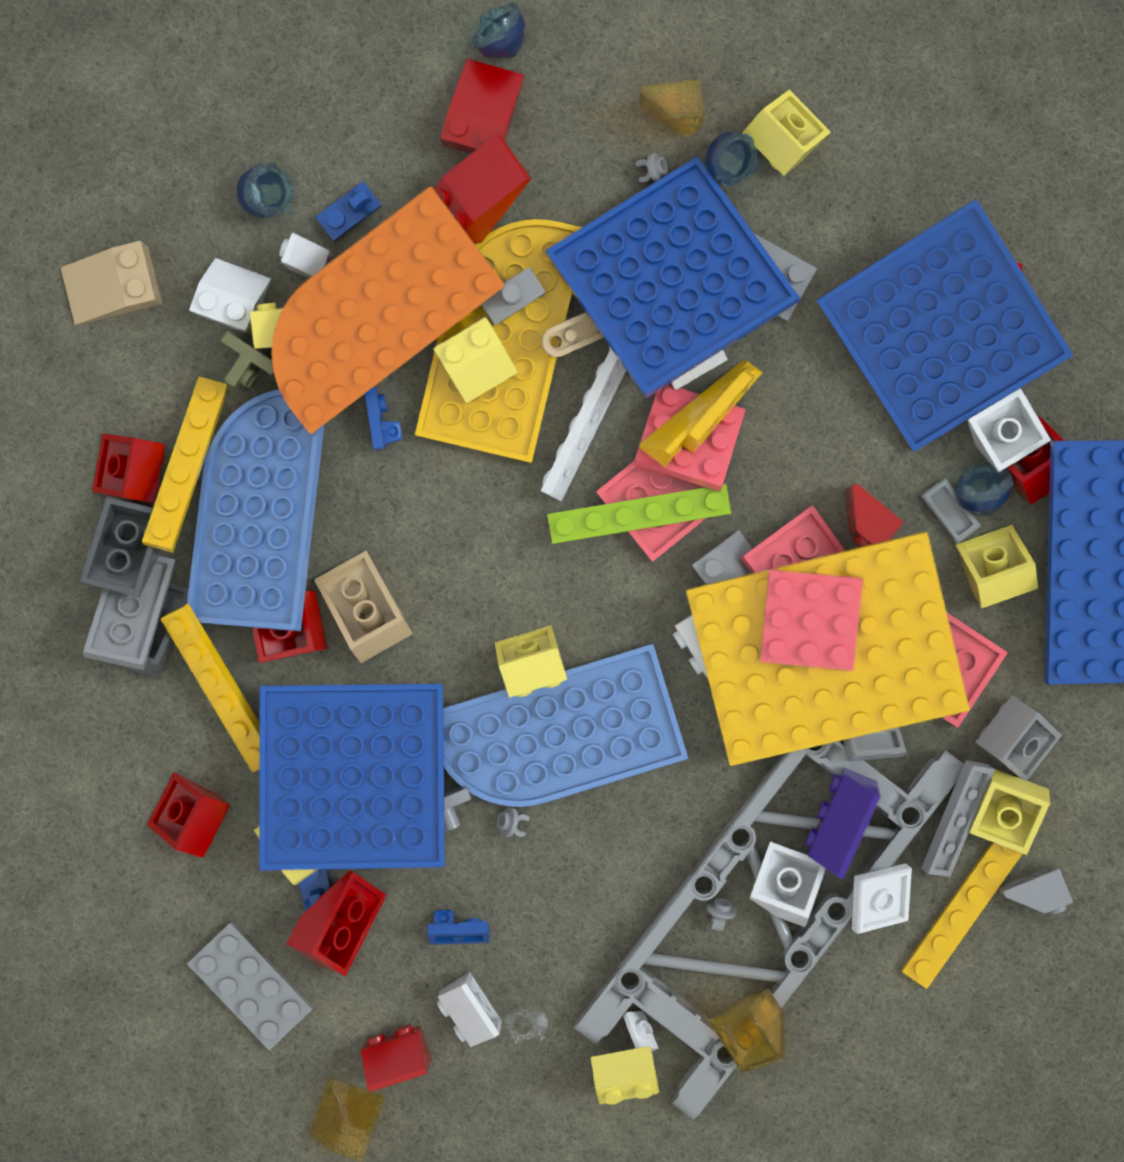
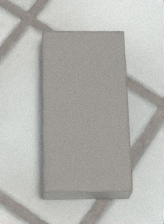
M946 478L920 496L955 544H958L981 527L971 511L959 506L956 499V491Z
M899 727L843 740L849 761L903 757L907 753Z

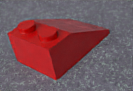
M467 58L447 112L440 137L442 145L472 154L496 134L501 135L506 142L525 75Z
M496 134L446 173L433 190L473 243H482L531 178L501 135Z
M349 870L300 916L286 945L320 967L346 977L387 895L355 872Z

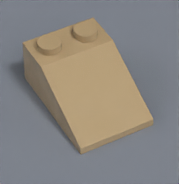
M142 241L113 247L60 267L75 326L162 304L149 249Z
M367 551L360 553L314 579L348 646L360 663L413 634Z

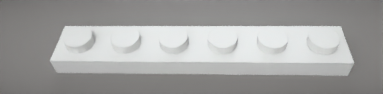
M610 346L605 361L599 365L596 371V379L591 389L583 397V406L578 416L574 417L571 421L570 432L565 442L559 446L556 452V460L551 470L545 474L541 491L561 502L626 372V369Z

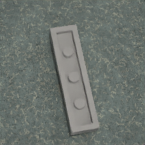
M965 761L921 867L927 874L951 877L995 769L989 764Z

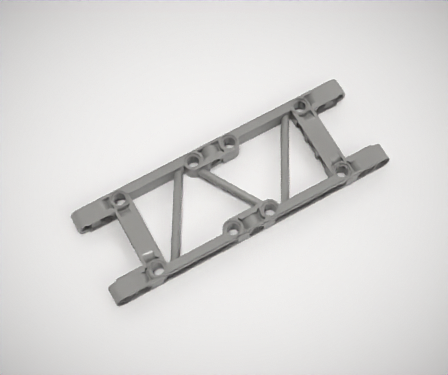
M839 741L819 745L814 749L806 748L782 754L582 1012L573 1028L596 1044L603 1036H607L630 1005L632 1003L636 1004L700 1054L699 1058L679 1082L678 1090L671 1100V1104L694 1120L852 918L854 882L844 895L839 893L826 894L810 913L806 927L800 926L793 936L786 920L770 913L784 947L782 957L787 967L785 971L654 954L653 951L694 898L707 901L717 895L727 882V875L739 860L743 861L747 857L754 877L757 879L762 862L754 845L756 834L751 826L753 822L816 829L819 818L762 811L805 755H808L832 775H835V773L840 775L843 767L878 783L881 797L876 808L895 822L897 826L893 829L867 825L863 837L884 839L885 842L859 874L861 875L891 867L955 785L964 763L947 750L943 749L935 758L929 759L905 791L897 787L864 760L849 761L845 746ZM908 807H914L916 811L915 818L910 822H904L902 819L903 810ZM745 829L748 832L746 841L743 843L733 842L732 834L735 830ZM702 876L711 879V886L704 891L698 890L695 887L696 880ZM833 903H840L843 906L841 914L835 917L828 915L829 906ZM795 951L806 952V958L802 963L795 964L791 962V956ZM643 964L776 983L735 1036L732 1037L642 966ZM627 972H633L638 976V980L635 984L627 985L621 980L622 976ZM723 1046H729L733 1049L731 1056L727 1058L719 1057L717 1052Z

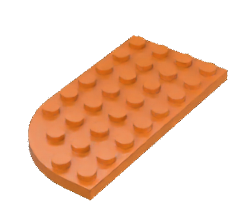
M431 186L303 283L289 298L278 318L272 341V364L275 379L285 402L310 435L505 286Z

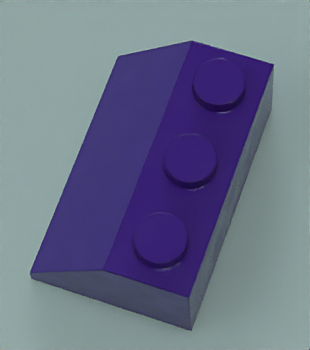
M843 767L840 775L835 773L829 786V791H832L828 802L823 801L817 813V818L820 819L816 829L811 828L804 843L808 846V857L841 879H844L881 797L877 781Z

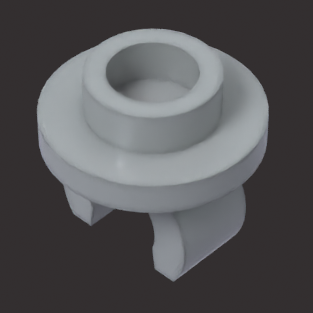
M655 152L649 154L647 160L641 159L635 163L636 167L646 166L648 168L647 175L638 178L639 182L642 183L656 182L668 173L665 159Z
M507 807L499 814L497 827L504 837H511L513 834L523 837L526 832L517 829V824L520 820L529 821L530 817L522 812H517L513 807Z
M724 898L711 900L707 903L706 907L708 913L713 915L711 929L722 932L726 919L734 918L737 912L732 903Z

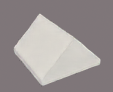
M1021 388L967 420L976 447L997 472L1051 441Z

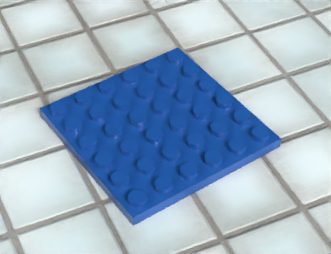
M698 156L546 250V256L645 398H648L789 309L800 300L797 292Z
M976 198L817 299L822 310L913 452L1073 356L1070 348Z
M443 684L260 686V871L445 867Z

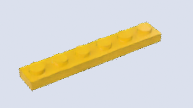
M198 377L142 540L143 545L173 553L227 395L228 384Z
M189 603L160 618L250 770L252 773L259 770L260 722Z
M991 842L904 964L901 971L927 989L1023 853Z

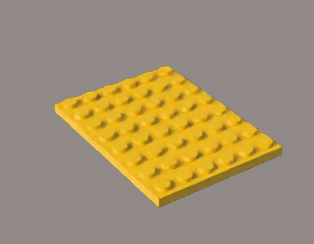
M927 531L772 568L776 570L863 578L853 671L760 662L769 569L686 589L730 766L970 711Z

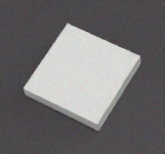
M905 863L854 876L852 930L856 934L908 921L912 868Z

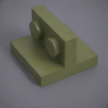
M227 331L221 342L241 355L224 381L244 392L246 388L252 389L260 377V374L257 372L260 368L275 377L272 360Z

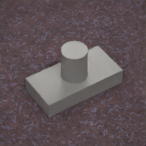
M530 267L505 282V286L481 304L495 327L546 294Z
M459 785L444 791V832L460 826L453 807L471 800L472 793L469 792L467 786L462 787Z

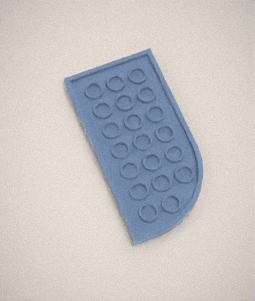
M279 389L254 397L235 410L216 433L205 459L187 604L189 603L201 624L301 631L324 425L310 435L287 405Z
M653 643L565 670L567 680L562 681L561 684L553 688L542 687L533 690L527 696H513L509 698L507 690L503 689L444 707V768L462 787L467 786L470 793L483 800L498 805L524 807L553 801L689 759Z

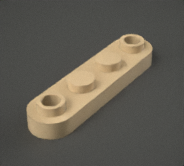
M584 312L546 329L541 335L540 346L546 355L560 357L602 339L603 336L587 313ZM553 336L559 340V345L556 348L550 344Z

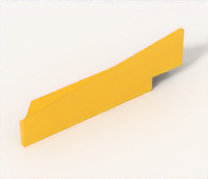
M747 360L739 362L639 444L640 449L664 467L670 463L683 446L694 453L763 372Z

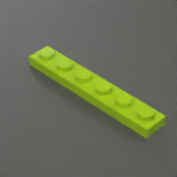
M723 484L720 492L705 487L550 513L547 516L552 544L728 515L731 514L727 485Z

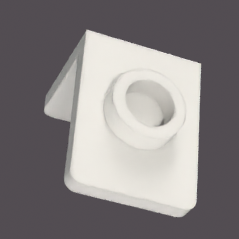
M644 1011L624 1013L623 1017L634 1043V1049L651 1046L652 1052L658 1049L652 1027Z

